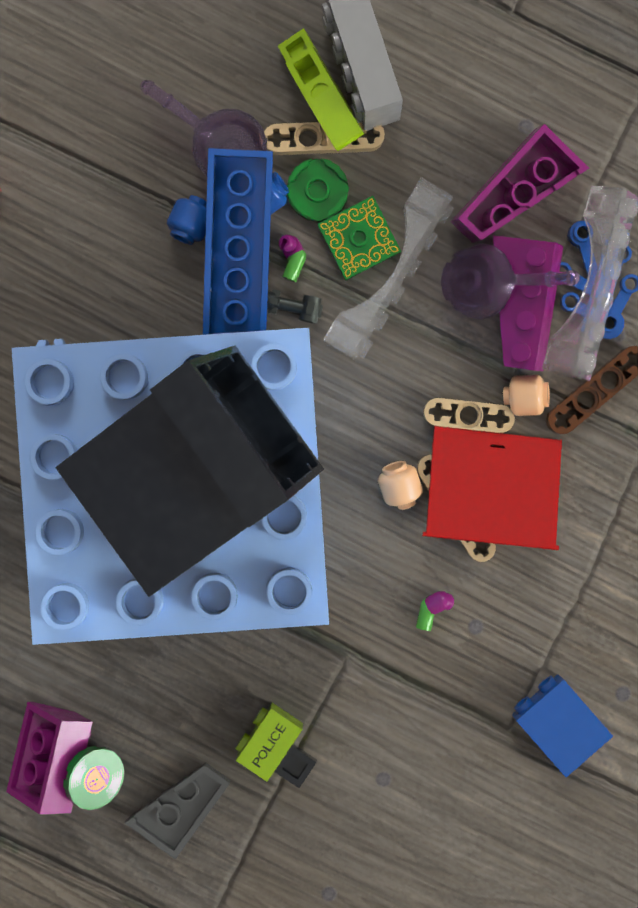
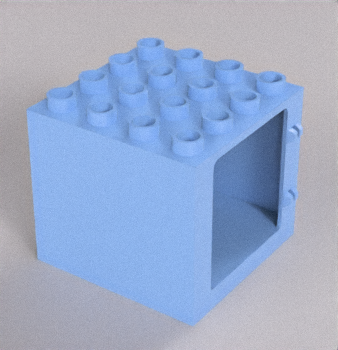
M309 328L66 344L64 339H54V345H49L48 340H38L36 346L12 348L32 645L329 625L319 474L285 503L251 527H247L148 597L55 468L151 395L150 389L186 361L235 345L318 459Z

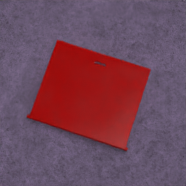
M434 426L426 532H423L422 536L559 550V546L556 545L562 440Z

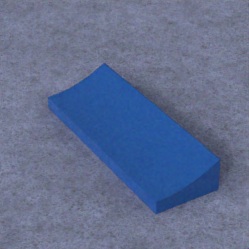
M208 148L203 335L266 331L273 151Z

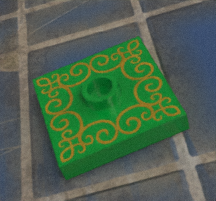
M374 196L317 224L345 281L401 253Z

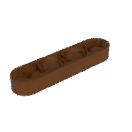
M630 346L621 350L551 409L546 418L549 430L556 434L571 432L637 377L638 367L635 365L626 368L622 372L614 364L617 362L619 367L623 366L629 360L628 353L630 355L638 354V346ZM607 371L613 372L617 377V384L612 389H606L601 383V377ZM583 391L589 392L593 396V405L588 409H582L577 403V397ZM570 402L572 409L580 414V417L577 419L576 415L572 414L566 419L568 425L566 428L564 426L556 427L554 424L557 421L556 413L564 415L571 409L566 406Z

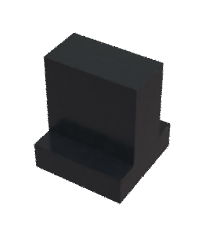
M236 345L186 361L150 389L151 395L55 467L148 597L247 527H251L285 503L324 470Z

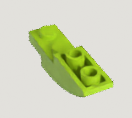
M303 28L279 44L278 48L286 61L285 64L337 152L364 135L341 90L333 80L306 30Z

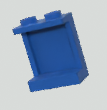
M558 674L554 678L549 676L544 679L538 686L539 691L531 698L527 696L520 700L514 707L516 711L512 716L565 777H568L608 742L613 735Z

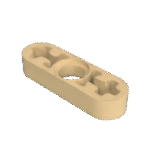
M434 398L428 401L423 409L424 419L432 426L504 433L512 428L515 421L511 409L499 404ZM436 403H439L442 410L451 411V404H456L457 407L454 411L455 424L449 423L451 416H441L439 421H435L434 415L429 414V409L435 408ZM466 406L474 408L477 412V419L471 425L464 424L460 419V412ZM482 407L488 409L485 415H497L498 410H501L502 415L508 419L507 423H502L501 428H497L496 422L485 421L486 427H481L480 424L483 421Z

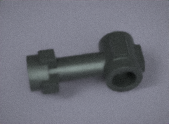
M278 290L268 291L267 310L270 314L276 315L278 309L299 313L300 321L317 324L318 318H321L323 305H321L322 299L318 297L304 295L303 301L280 297V291Z

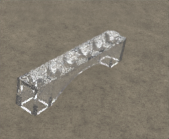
M420 178L403 207L405 223L404 244L394 272L383 287L373 296L356 307L338 314L323 339L324 344L354 362L358 356L364 359L373 344L368 338L374 329L379 332L389 317L384 312L390 302L396 305L405 291V288L400 285L406 275L411 278L414 276L421 264V261L417 259L421 250L424 248L429 251L438 236V234L433 232L439 221L445 224L454 207L449 205L454 196L426 179Z
M591 186L583 215L591 244L587 282L573 313L549 340L542 366L544 370L560 376L587 381L591 379L592 372L596 366L600 342L604 337L609 309L613 304L616 283L621 274L625 250L630 241L634 217L638 212V196L623 187Z

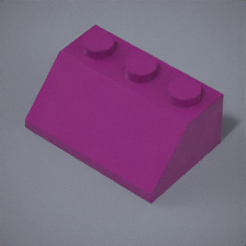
M27 702L6 792L38 814L71 813L73 802L66 796L63 787L64 779H66L68 773L66 769L76 754L87 748L93 722L73 711L35 702Z

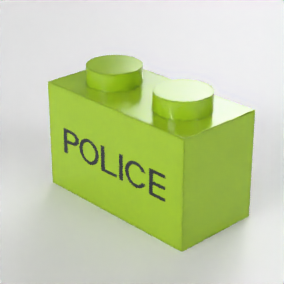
M271 703L268 709L264 707L260 709L252 722L256 727L250 735L244 733L235 747L239 751L236 761L266 782H268L303 730V723L274 703Z

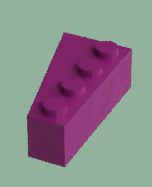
M543 124L529 134L450 222L472 243L481 241L519 214L540 202L546 196L588 170L589 167Z
M493 235L504 366L544 371L563 246L556 242Z

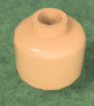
M516 375L510 380L509 387L503 388L504 405H510V409L515 416L541 415L544 408L550 405L549 383L544 382L540 375Z
M397 461L386 465L378 477V484L385 503L389 506H398L399 510L413 507L416 504L415 500L423 493L417 469L412 465L406 464L405 461Z

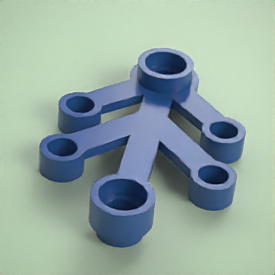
M578 221L569 228L567 237L573 246L579 247L588 279L573 272L568 263L561 262L560 267L565 268L566 276L564 278L558 277V282H565L593 297L597 310L582 303L579 295L574 292H568L560 299V306L566 312H574L591 321L593 330L599 337L612 339L623 331L624 318L621 313L631 294L638 291V276L629 274L621 279L619 284L620 291L611 306L607 292L621 266L630 260L632 251L626 244H619L611 251V259L601 276L591 243L595 235L594 228L587 221ZM578 228L586 229V238L583 239L578 236ZM618 249H623L626 252L624 260L617 257L616 252ZM627 279L634 281L635 287L633 290H629L625 286ZM566 297L574 298L575 306L573 308L566 306ZM607 317L614 321L612 329H608L604 325V320Z

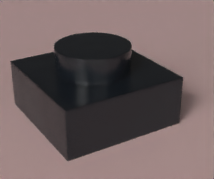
M293 744L274 772L300 788L317 763V759Z

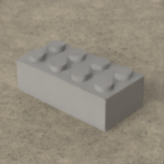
M326 0V3L321 4L324 14L322 21L327 36L331 35L332 52L337 65L341 64L343 72L341 78L346 94L352 93L353 104L351 109L358 123L362 122L364 130L367 131L379 125L384 126L399 121L403 99L370 0Z

